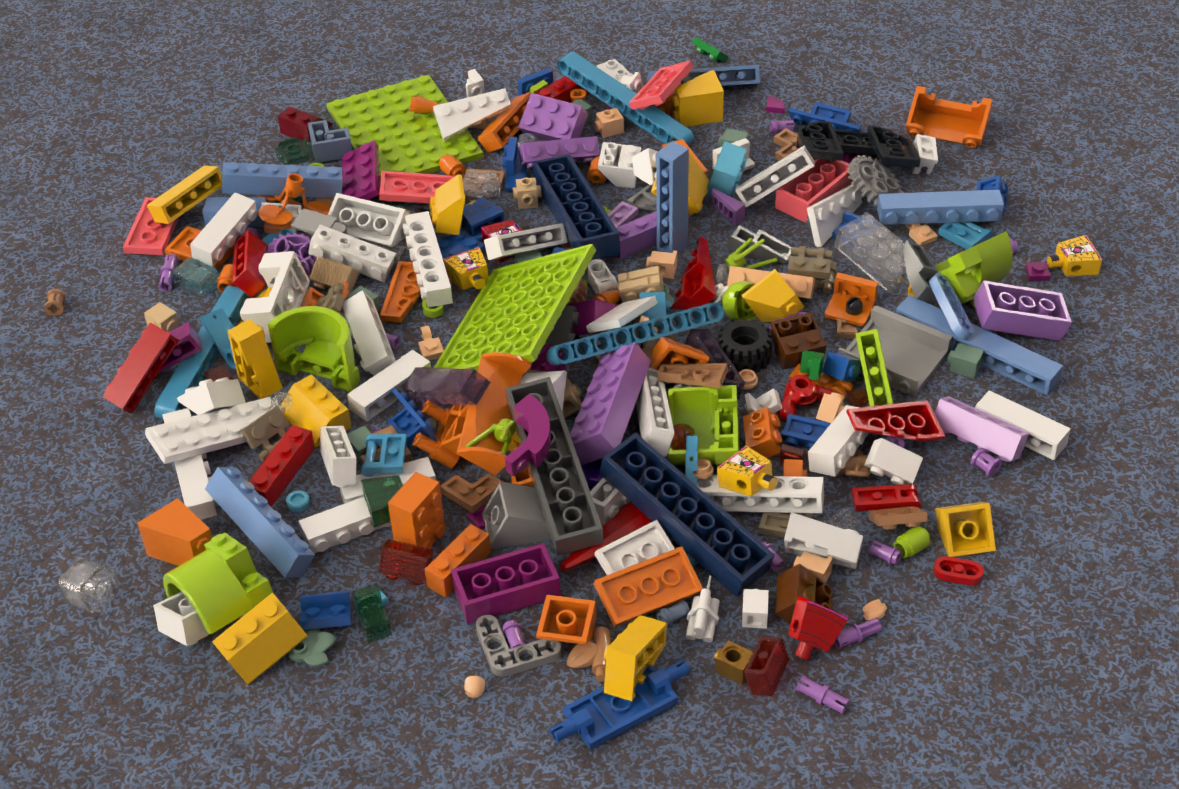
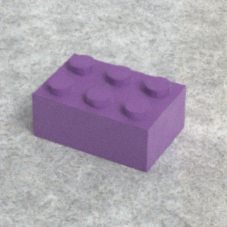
M531 93L518 128L524 135L546 141L580 138L588 113L583 106Z

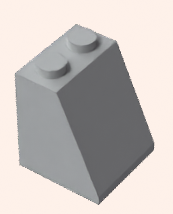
M499 482L482 512L485 530L490 535L491 549L550 540L551 536L535 487Z

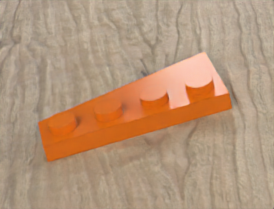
M398 261L380 313V320L382 322L402 323L421 296L420 288L422 286L418 287L413 262Z

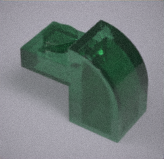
M377 583L353 591L355 612L368 644L392 635L390 620L383 608L381 593Z

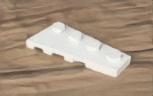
M506 88L436 105L433 106V111L443 141L445 142L456 133L460 134L466 128L472 125L476 126L482 120L488 117L492 118L511 108V103Z
M851 184L807 208L815 246L822 247L832 236V232L841 224L845 211L853 213L862 204L861 192L856 191L857 186Z

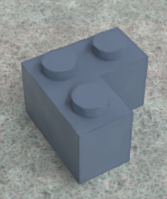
M327 120L308 123L316 163L342 159L343 155L352 151L348 128L329 131Z

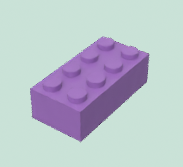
M983 280L973 298L982 329L1061 341L1072 323L1062 293Z

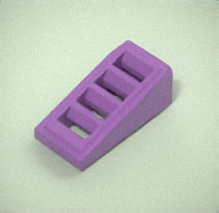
M716 189L711 190V205L736 226L745 219L744 203Z

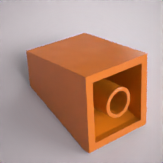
M178 498L137 523L146 554L177 566L205 551L204 544L212 539L210 528Z

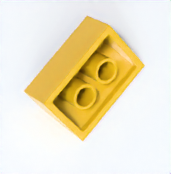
M458 174L435 190L434 197L430 198L431 222L435 227L436 233L459 235L465 202L462 175Z
M312 374L293 384L279 407L290 425L312 431L315 448L320 446L321 427L344 426L345 431L351 428L349 409Z
M272 592L212 642L247 685H249L307 638L308 635Z

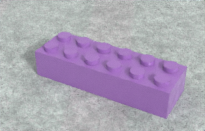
M636 343L628 346L624 345L612 353H605L599 359V364L593 374V379L587 389V394L581 404V409L575 419L573 429L570 432L581 465L603 458V456L621 444L651 362Z

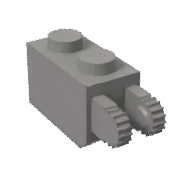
M304 208L291 225L294 233L296 232L298 235L304 233L306 237H312L319 225L347 234L346 225L339 223L336 217Z

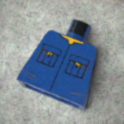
M480 198L471 202L469 199H465L461 224L470 236H476L481 233V227L504 222V211L488 200Z

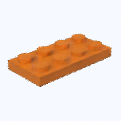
M682 546L596 579L593 583L614 627L632 621L639 615H647L697 595L703 589Z

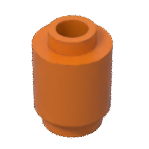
M446 154L439 160L440 169L446 175L456 176L459 174L462 177L464 176L466 168L455 156Z
M597 156L590 163L587 177L592 183L602 184L606 181L607 177L598 169L600 156Z
M233 264L225 265L217 280V288L222 293L227 286L237 287L232 283Z

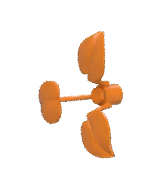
M295 173L287 176L286 185L280 196L257 195L258 197H265L266 202L284 200L281 208L275 205H263L259 209V217L275 226H285L292 221V213L285 211L289 197L296 198L300 193L304 209L315 210L318 213L328 215L331 206L315 201L308 202L307 204L305 188L302 187L303 177Z

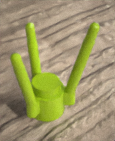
M749 238L734 253L730 254L725 259V262L729 269L730 266L755 269L777 262L778 259L773 258L744 267L746 264L744 257L765 242L764 239H761L742 252L752 242L753 239Z
M504 418L498 424L493 423L489 429L474 438L466 447H472L493 432L498 441L504 442L501 453L506 455L509 444L512 442V435L516 431V425L513 420Z

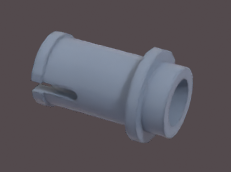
M682 600L667 609L661 608L659 613H657V619L666 622L669 627L674 621L687 616L690 611L689 606Z

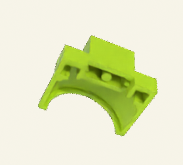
M1005 231L935 265L939 271L938 273L943 274L950 281L961 304L974 298V293L978 291L983 280L997 283L1003 280L1010 272L1013 252L1008 233Z
M304 306L285 311L268 323L278 371L294 376L299 371H304L330 379L334 388L351 392L358 386L360 375L358 367L355 366L350 328L341 314L325 307ZM306 344V348L303 351V353H301L297 348H295Z
M736 385L722 386L721 388L690 387L671 388L668 390L669 409L674 428V436L671 441V447L668 450V459L673 466H686V436H692V431L690 428H685L684 424L690 425L694 429L696 436H698V459H706L710 461L711 465H717L718 467L740 451Z
M225 532L214 536L211 541L204 544L205 551L167 572L163 577V585L167 597L169 598L182 592L194 607L209 634H213L249 612L273 592L268 579L256 571L247 547Z

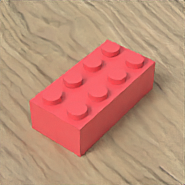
M817 158L814 160V167L776 189L775 208L806 224L809 223L808 207L850 186L853 180L848 178L850 176L847 173L849 170L847 168L848 163L841 160L830 162Z

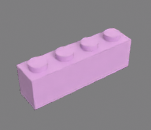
M950 396L939 400L934 413L944 433L955 434L958 440L966 443L972 442L978 445V449L984 448L987 452L991 451L997 454L999 459L1006 462H1011L1021 457L1030 434Z

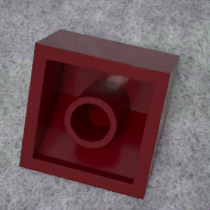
M288 107L278 115L280 133L307 144H311L308 123L324 120L292 107ZM327 121L328 129L333 125L329 121Z

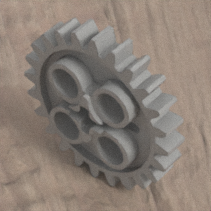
M858 155L849 163L847 173L850 174L848 178L853 180L851 184L857 186L856 191H861V196H866L868 202L873 201L875 206L878 205L879 194L904 193L901 190L903 187L898 184L900 181L894 178L895 174L890 173L889 168H884V165L879 164L877 159L873 161L870 156L867 158L865 155L862 157Z

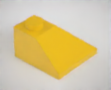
M776 269L741 295L761 322H771L795 315L804 308L802 302Z

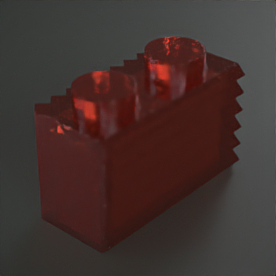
M388 539L381 548L378 573L386 575L388 579L395 580L401 578L408 580L412 585L425 584V568L433 561L434 550Z
M762 636L757 641L758 644L754 648L753 655H751L747 663L748 666L744 670L752 695L773 696L790 659L788 658L782 638Z

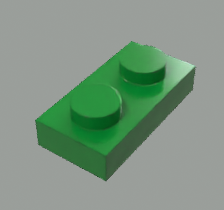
M697 37L692 41V44L697 46V51L704 55L709 53V58L716 62L719 59L726 62L729 58L723 52Z

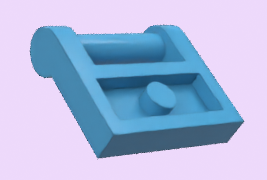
M947 222L939 228L938 235L965 249H969L992 238L993 231L988 228L984 229L972 222Z
M369 434L366 437L367 451L361 473L366 477H371L374 474L403 473L407 435ZM382 445L380 462H374L376 448Z

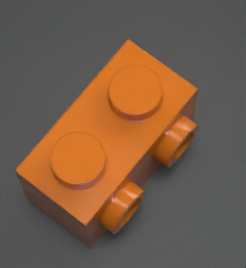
M768 407L743 416L746 446L765 458L780 454L782 437L778 430L780 426L778 416L772 414Z

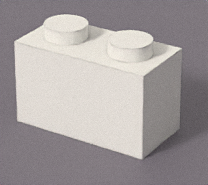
M880 438L874 440L864 466L870 468V472L877 476L883 477L885 475L891 478L890 481L896 485L911 484L914 482L923 457Z

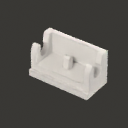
M917 134L913 145L921 161L919 167H912L913 174H919L922 167H927L926 174H930L934 165L938 162L936 138Z

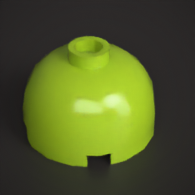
M739 281L727 288L723 296L722 306L730 319H747L751 321V319L757 318L741 296L753 287L755 283Z

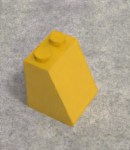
M714 70L675 88V95L672 97L675 110L672 112L673 119L685 127L723 121L724 90Z
M690 152L688 172L689 217L694 213H699L702 209V201L708 192L707 186L709 183V179ZM656 179L651 190V193H653L655 196H657Z

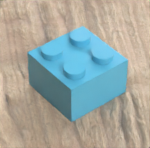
M724 141L707 188V195L711 196L712 189H716L728 196L730 194L735 195V190L738 186L735 182L739 183L743 170L740 168L744 169L748 159L744 157L747 149Z

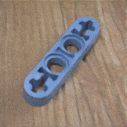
M936 273L929 280V285L954 334L960 339L966 340L974 332V329L950 281L943 274Z

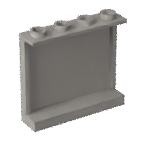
M876 305L871 310L870 321L861 330V332L878 329L890 387L914 397L950 353L953 340L952 335ZM856 338L846 350L843 348L838 349V352L860 360ZM861 364V365H860V373H859V374H861L862 376H864V374H863V369H862V364Z

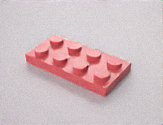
M691 60L660 68L629 102L631 109L640 108L642 110L650 105L655 104V106H659L665 103V99L673 93V90L681 84V81L689 75V72L694 67Z
M381 171L379 200L430 204V198L434 197L435 190L455 176Z
M145 197L123 245L124 253L163 255L164 249L167 247L180 217L170 224L155 222L147 205L156 198Z

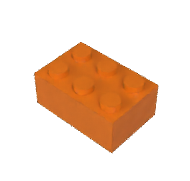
M415 472L388 502L395 550L416 560H420L424 554H428L432 544L437 538H441L446 530L441 499L442 494L438 481Z

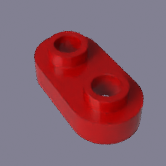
M949 556L940 557L935 561L934 575L942 581L974 586L981 583L983 579L984 569L978 562Z

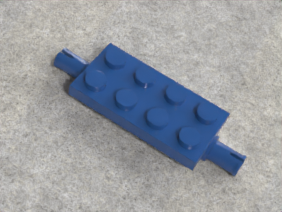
M683 659L665 669L663 667L655 669L654 666H647L642 674L646 679L643 684L637 683L635 686L633 701L604 693L603 686L564 706L563 714L568 720L549 728L552 738L555 739L556 743H559L576 733L579 734L590 750L678 704V696L672 690L671 685L673 681L690 674L689 666Z

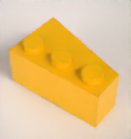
M249 319L228 330L238 378L259 399L266 398L281 390L283 387L264 338L265 333L262 327Z
M639 615L632 623H629L621 634H618L617 638L610 645H607L604 652V659L606 660L604 693L633 701L635 686L637 683L643 684L646 679L642 674L647 666L653 667L665 647L666 622Z

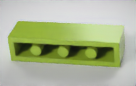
M878 329L855 333L870 406L894 404Z

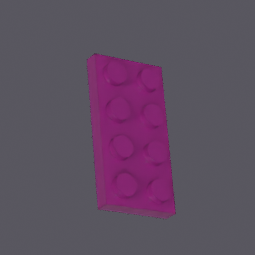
M375 140L365 143L361 147L349 151L342 156L343 195L369 200L379 195V146Z

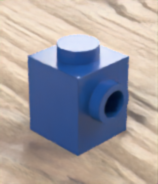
M828 351L822 372L842 381L856 382V378L860 373L861 360L841 352Z

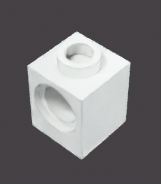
M744 589L742 627L767 628L769 590Z

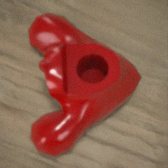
M804 375L794 376L785 386L781 402L782 409L778 411V415L782 420L787 421L788 414L797 415L796 405H807L816 399L821 404L824 393L831 395L833 391L813 383L811 379Z

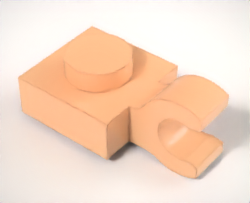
M920 223L906 224V227L910 230L909 236L919 245L923 246L938 239V235L927 224L922 226Z
M429 325L420 327L423 341L418 342L421 355L427 360L440 358L444 350L439 337L432 338Z

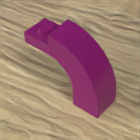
M530 393L513 407L514 421L528 432V436L520 446L505 457L506 471L511 476H515L519 471H524L530 462L535 467H538L550 450L551 430L549 416L541 402Z

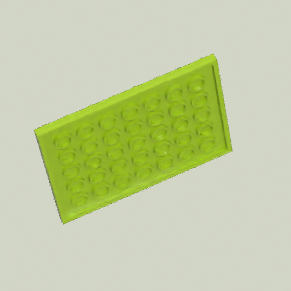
M429 75L326 103L327 109L339 129L348 128L352 150L374 140L378 144L379 188L381 171L430 174L441 170L439 160L446 154L455 156L462 164L484 158L483 151L467 128L464 132L456 133L444 142L434 113L414 114V112L410 111L412 96H421L438 102V105L448 103Z
M589 244L493 269L485 282V286L479 292L428 376L432 383L446 382L450 379L476 374L481 356L486 353H509L520 356L531 363L538 358L542 347L546 344V340L554 329L558 318L562 315V311L569 302L573 291L577 288V284L584 275L588 264L592 261V257L596 252L594 245Z

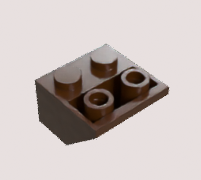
M811 312L771 321L770 326L775 354L783 370L801 364L802 352L804 350L825 354L827 345Z
M801 564L778 575L775 614L788 624H791L798 595L832 610L833 589Z

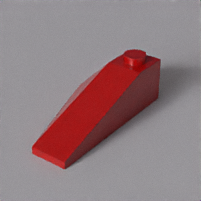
M928 400L851 408L846 411L854 430L918 441L942 440L946 437Z

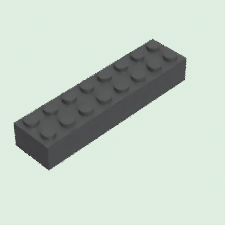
M550 377L505 388L507 405L513 421V407L529 393L541 402L549 416L551 430L550 450L538 467H535L530 462L528 469L557 556L603 544V528ZM514 421L520 444H522L526 440L528 432Z

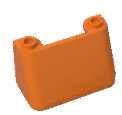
M917 86L906 123V131L914 138L917 134L935 137L937 140L964 144L969 148L979 147L982 144L991 118L992 99L983 98L981 103L977 104V101H973L972 105L936 99V94L932 93L930 96L926 93V87Z

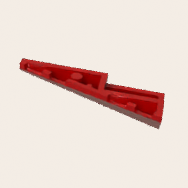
M702 235L696 241L698 243V250L694 249L691 253L695 257L687 263L680 281L682 289L681 291H676L675 296L678 298L674 301L672 309L687 310L709 304L716 297L708 240Z
M629 502L602 526L604 543L573 552L560 564L562 572H567L597 560L594 555L596 550L640 529L652 521L634 504Z

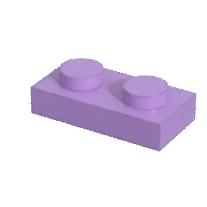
M622 201L608 213V216L614 226L619 227L632 221L638 215V208Z

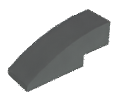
M738 225L726 246L736 251L749 238H752V242L742 251L744 252L761 239H764L765 242L746 256L765 261L777 258L778 261L774 263H787L791 256V246L760 229L755 234Z
M907 240L904 243V256L911 289L916 299L933 304L936 297L929 285V280L939 271L922 245Z

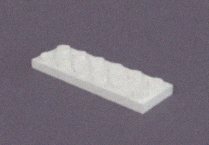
M270 397L148 427L145 430V435L163 463L166 464L247 442L239 430L276 405ZM290 424L283 429L285 432L288 431Z

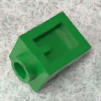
M804 350L802 352L800 372L808 373L809 379L818 381L822 375L825 354Z

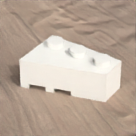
M793 512L790 514L784 538L785 553L801 556L806 551L826 559L828 556L833 557V564L853 569L857 567L863 543V536L859 535V532L855 530H844Z

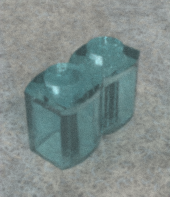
M187 258L171 271L175 284L199 296H205L217 286L219 273L215 267L202 264L201 261L193 258Z

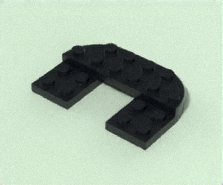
M821 121L811 122L807 128L803 125L798 131L796 148L799 149L805 145L813 160L818 158L830 162L842 161L843 154L855 153L860 156L866 154L878 157L880 164L887 167L898 165L910 169L920 166L921 160L913 143L904 135L900 134L898 136L892 130L868 125L867 132L836 130L831 122Z

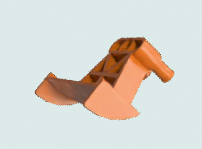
M493 352L483 354L477 373L451 409H443L430 400H427L421 412L438 421L437 440L434 441L419 432L415 436L412 445L429 453L431 459L449 469L456 465L461 456L496 476L506 466L505 457L507 455L501 453L504 442L498 441L492 432L472 447H466V445L489 429L493 423L498 424L504 418L512 420L507 405L505 388L520 385L522 375L531 367L532 363L520 356L509 353Z

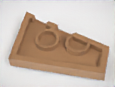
M727 363L662 364L657 372L658 381L721 388L728 373Z

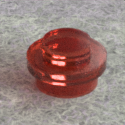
M854 389L848 393L847 400L851 406L861 408L869 403L868 394L862 389Z

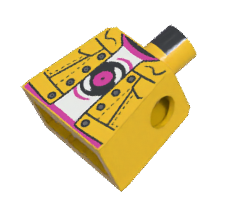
M1087 235L1058 243L1055 255L1047 257L1048 267H1060L1065 276L1098 275L1102 263V258Z
M479 247L443 259L447 275L453 277V283L460 289L466 290L472 287L482 289L485 286V282L489 278L488 268Z
M747 446L717 467L719 487L730 491L754 496L762 488L772 491L777 485V478L772 476L771 461Z

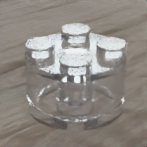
M80 557L68 568L66 573L60 576L58 584L61 587L62 598L68 605L88 612L99 613L114 599L115 594L112 592L114 586H118V577L113 568Z

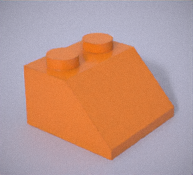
M661 337L653 347L650 368L659 370L662 364H706L709 361V356L702 350Z
M546 595L536 638L587 645L593 638V630L597 621L596 601Z

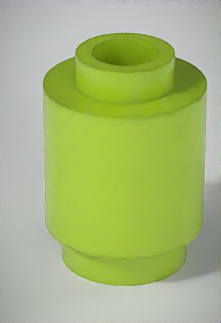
M920 526L913 527L897 537L894 547H898L899 551L902 552V558H911L930 545V535L925 528Z

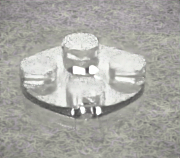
M471 170L462 179L464 194L470 201L480 198L489 200V197L493 195L496 197L500 193V180L496 172H477Z

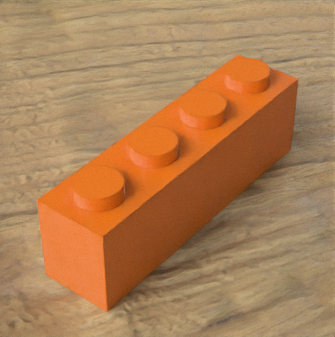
M530 92L515 97L510 102L511 108L501 112L477 137L486 152L490 153L503 148L508 143L509 137H513L518 132L520 121L531 95Z

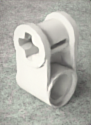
M595 259L588 264V282L595 294L619 290L615 276L610 272L604 261Z

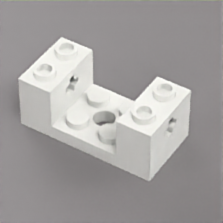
M294 251L266 253L263 255L258 269L267 286L273 288L270 291L269 297L246 299L240 311L241 319L244 322L251 319L256 325L262 327L266 343L271 342L268 323L279 314L300 307L310 282Z

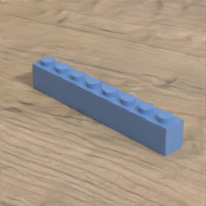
M909 295L896 308V314L952 335L951 350L955 351L958 343L984 350L982 366L1045 395H1048L1060 381L1063 365L972 323L974 332L966 340H962L952 331L942 309L918 300L914 296Z

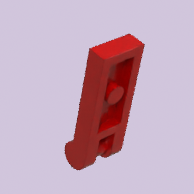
M913 484L852 488L851 495L855 512L910 506L921 507L920 499L916 497L918 494L917 488Z

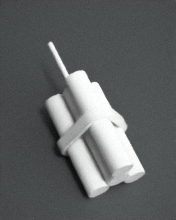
M711 575L709 576L707 589L701 590L700 597H693L691 610L687 614V620L689 621L686 632L687 640H695L697 638L703 639L704 642L708 643L713 641L715 625L719 622L717 614L720 601L716 598L711 599V591L709 590Z

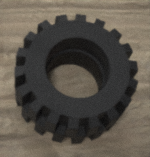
M737 319L733 320L732 323L728 322L725 326H722L718 333L717 358L719 363H727L730 372L738 371L739 374L740 371L749 369L757 373L760 372L761 368L765 369L767 364L770 363L772 333L769 332L768 327H764L763 323H757L756 320L752 319L751 321Z

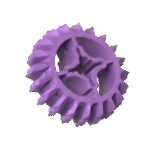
M287 232L286 236L280 234L279 238H273V242L269 243L266 252L294 251L308 277L317 257L308 254L312 237H306L304 233L298 235L296 232L294 234Z

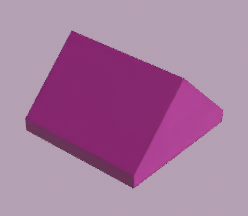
M596 299L566 304L575 306L578 309L577 312L580 313L579 323L574 326L573 333L576 336L591 334L588 333L586 326L617 306Z

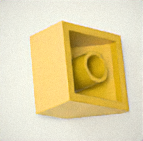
M977 502L935 508L938 532L949 557L996 551L990 503Z

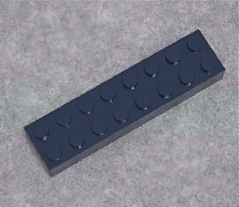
M570 154L532 162L533 177L536 179V185H540L541 195L558 224L563 223L566 237L572 248L593 244L596 252L592 260L620 254L619 232Z
M634 433L603 456L599 474L652 522L657 520L664 532L680 547L682 546L691 557L736 597L769 571L775 554L637 433Z

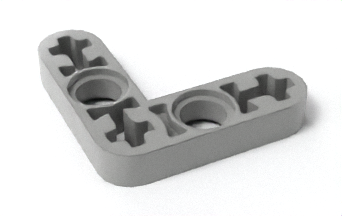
M483 615L476 621L478 638L491 671L496 676L504 677L555 662L561 657V644L559 641L541 639L509 649L496 617ZM488 624V626L491 627V634L488 635L486 627H484V625ZM493 642L501 644L498 649L488 648V645ZM546 648H551L554 652H549ZM537 650H539V654L541 655L539 657H537ZM523 654H530L533 656V658L529 661H522L519 659L520 656ZM503 662L506 666L501 667L498 663Z

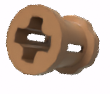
M51 289L47 293L48 302L45 303L44 310L49 315H61L64 309L62 304L66 300V294L60 289Z

